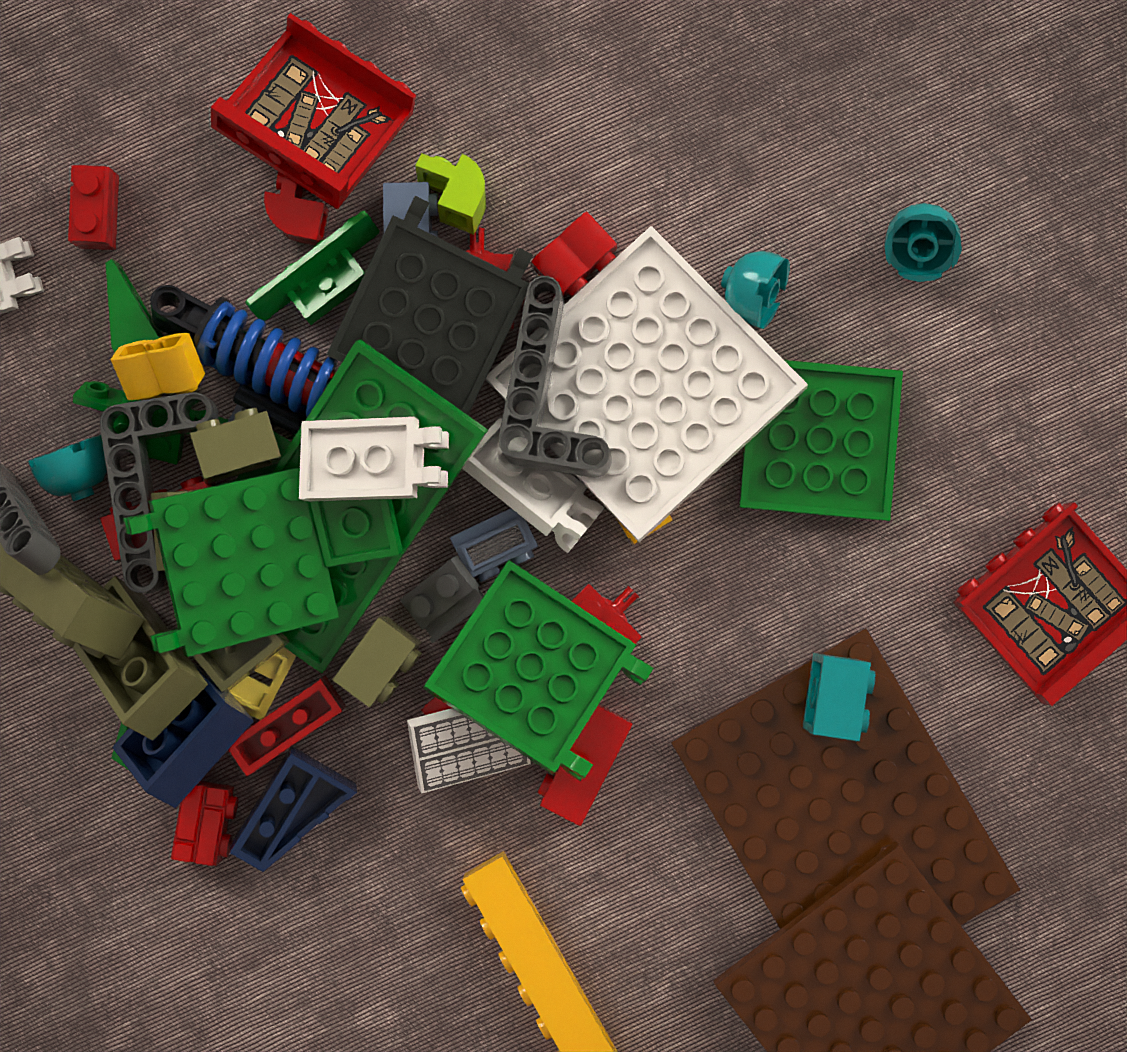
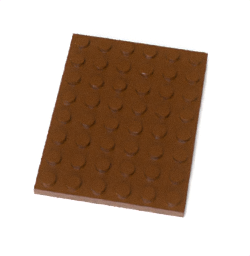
M862 628L820 653L870 662V670L875 671L874 689L872 694L866 695L865 709L870 711L869 726L866 733L861 732L860 741L813 735L802 728L812 658L670 741L780 929L895 841L902 847L960 925L1020 891L1019 886L867 628Z

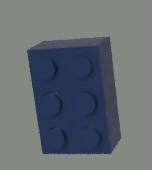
M194 662L192 663L208 685L153 741L129 728L112 747L146 793L174 808L182 802L254 721L229 690L221 692L204 669Z

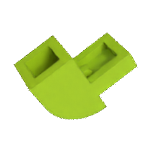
M421 153L415 165L417 181L429 182L432 190L442 193L438 202L440 222L474 235L486 209L485 180L480 167L475 161L464 154L461 155L457 165L454 166L443 157H430Z

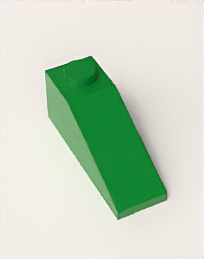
M113 259L105 262L110 336L113 351L116 352L120 346L142 340H156L164 337L161 331L154 325L151 314L122 266Z

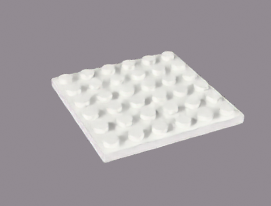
M650 226L564 304L541 427L597 436L608 444L612 457V464L608 472L600 477L576 476L640 543L804 392L808 384ZM539 327L529 338L534 341L543 340L549 331ZM515 350L486 377L487 382L505 401ZM529 364L524 368L522 375L527 378L536 377L541 372L542 367L538 364ZM523 400L516 406L515 411L520 415H527L534 409L535 403L530 400ZM553 443L549 446L558 457L565 453L566 447L561 443ZM591 449L585 453L583 461L589 465H596L603 460L604 453L598 449Z

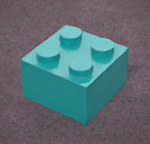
M813 653L802 728L813 735L860 741L861 732H867L870 719V711L865 709L866 695L872 694L875 685V671L870 670L871 663L858 659Z

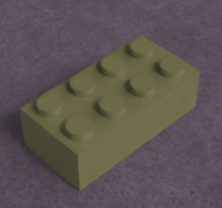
M0 543V592L14 597L12 603L20 609L34 613L31 619L49 630H54L52 637L64 645L74 647L75 643L81 644L83 650L95 657L102 658L104 654L121 659L143 623V617L65 556L60 554L58 562L49 572L37 575L8 555Z
M114 576L104 588L143 617V623L121 659L104 654L102 658L95 657L83 650L81 644L75 643L73 649L122 724L153 741L208 684L189 657L184 656L181 646L163 653L153 650L150 635L166 632L169 629L143 593L131 590L124 581Z

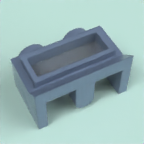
M512 508L449 537L462 563L473 577H478L480 582L500 573L498 566L508 562V560H512L513 563L519 565L535 557L532 550L539 547L527 521Z

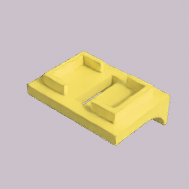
M283 647L254 670L272 679L270 685L247 676L229 692L249 715L261 720L270 708L296 655Z

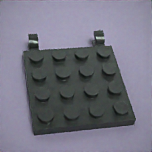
M414 196L403 220L392 215L326 355L343 362L354 343L361 339L468 415L524 301L530 283L521 278L533 254L521 248H516L507 271H504L418 228L429 202Z

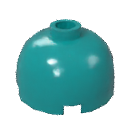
M928 203L911 205L899 211L889 223L884 239L886 260L905 279L917 282L936 280L942 277V272L948 270L951 265L953 268L959 260L962 251L959 226L952 214L940 206Z
M757 251L747 253L735 263L734 267L728 266L721 281V287L725 288V301L750 326L764 329L775 316L781 303H774L779 289L785 291L790 272L789 260L772 252Z
M101 435L27 461L35 480L43 490L57 497L71 495L73 501L95 494L92 487L101 482L107 474Z

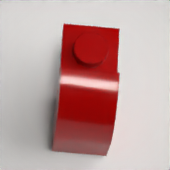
M278 171L276 189L280 190V194L265 191L264 204L270 220L284 236L299 243L315 246L324 239L329 210L325 203L302 199L303 187Z

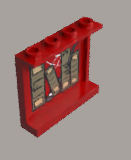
M290 13L287 16L286 31L227 101L219 97L211 106V128L338 210L413 115L416 94L403 82L395 81L382 73L372 62L364 61L351 53L343 43L331 40L319 32L309 21L301 20Z
M1058 502L1051 506L1041 516L1044 520L1042 524L1035 530L1029 527L1019 534L1013 541L1016 546L1006 555L1001 552L993 557L985 565L988 571L978 580L972 577L957 590L960 596L953 601V604L1042 704L1053 706L1127 640V569L1074 511L1078 507L1075 502L1063 505Z

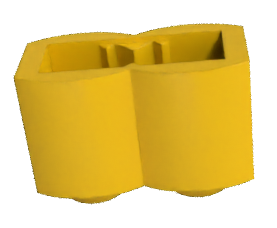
M178 333L156 340H142L120 346L110 359L127 400L160 398L163 393H176L178 395L194 392L205 376V371L189 333Z

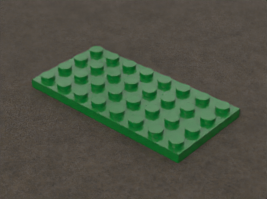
M361 339L354 343L305 421L415 417L419 420V428L441 427L442 431L449 433V449L424 448V467L439 466L441 471L446 470L448 472V488L417 486V498L391 499L403 552L396 556L328 567L339 618L282 632L289 640V643L284 647L321 674L331 664L488 432V429ZM301 428L272 473L300 467Z

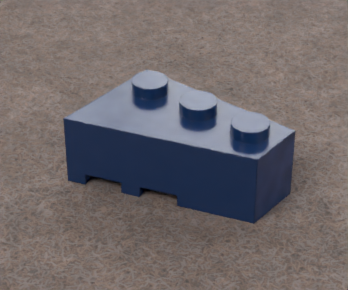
M291 746L233 839L230 854L264 872L301 841V838L311 829L328 818L329 814L344 801L357 793L356 783Z

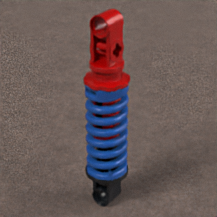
M172 285L160 286L151 295L152 320L159 330L170 335L189 333L203 366L216 369L222 376L234 374L236 382L240 385L252 383V388L257 394L265 395L270 392V397L276 404H284L288 401V406L293 413L299 414L306 410V416L308 417L336 373V359L328 356L323 364L317 361L319 349L316 347H310L305 354L299 352L302 342L297 337L291 338L287 345L282 343L284 332L280 328H274L266 340L262 339L266 328V323L262 319L254 320L248 331L243 329L248 319L247 311L241 309L235 312V307L225 297H220L210 306ZM164 306H174L177 308L173 312H163L160 310Z

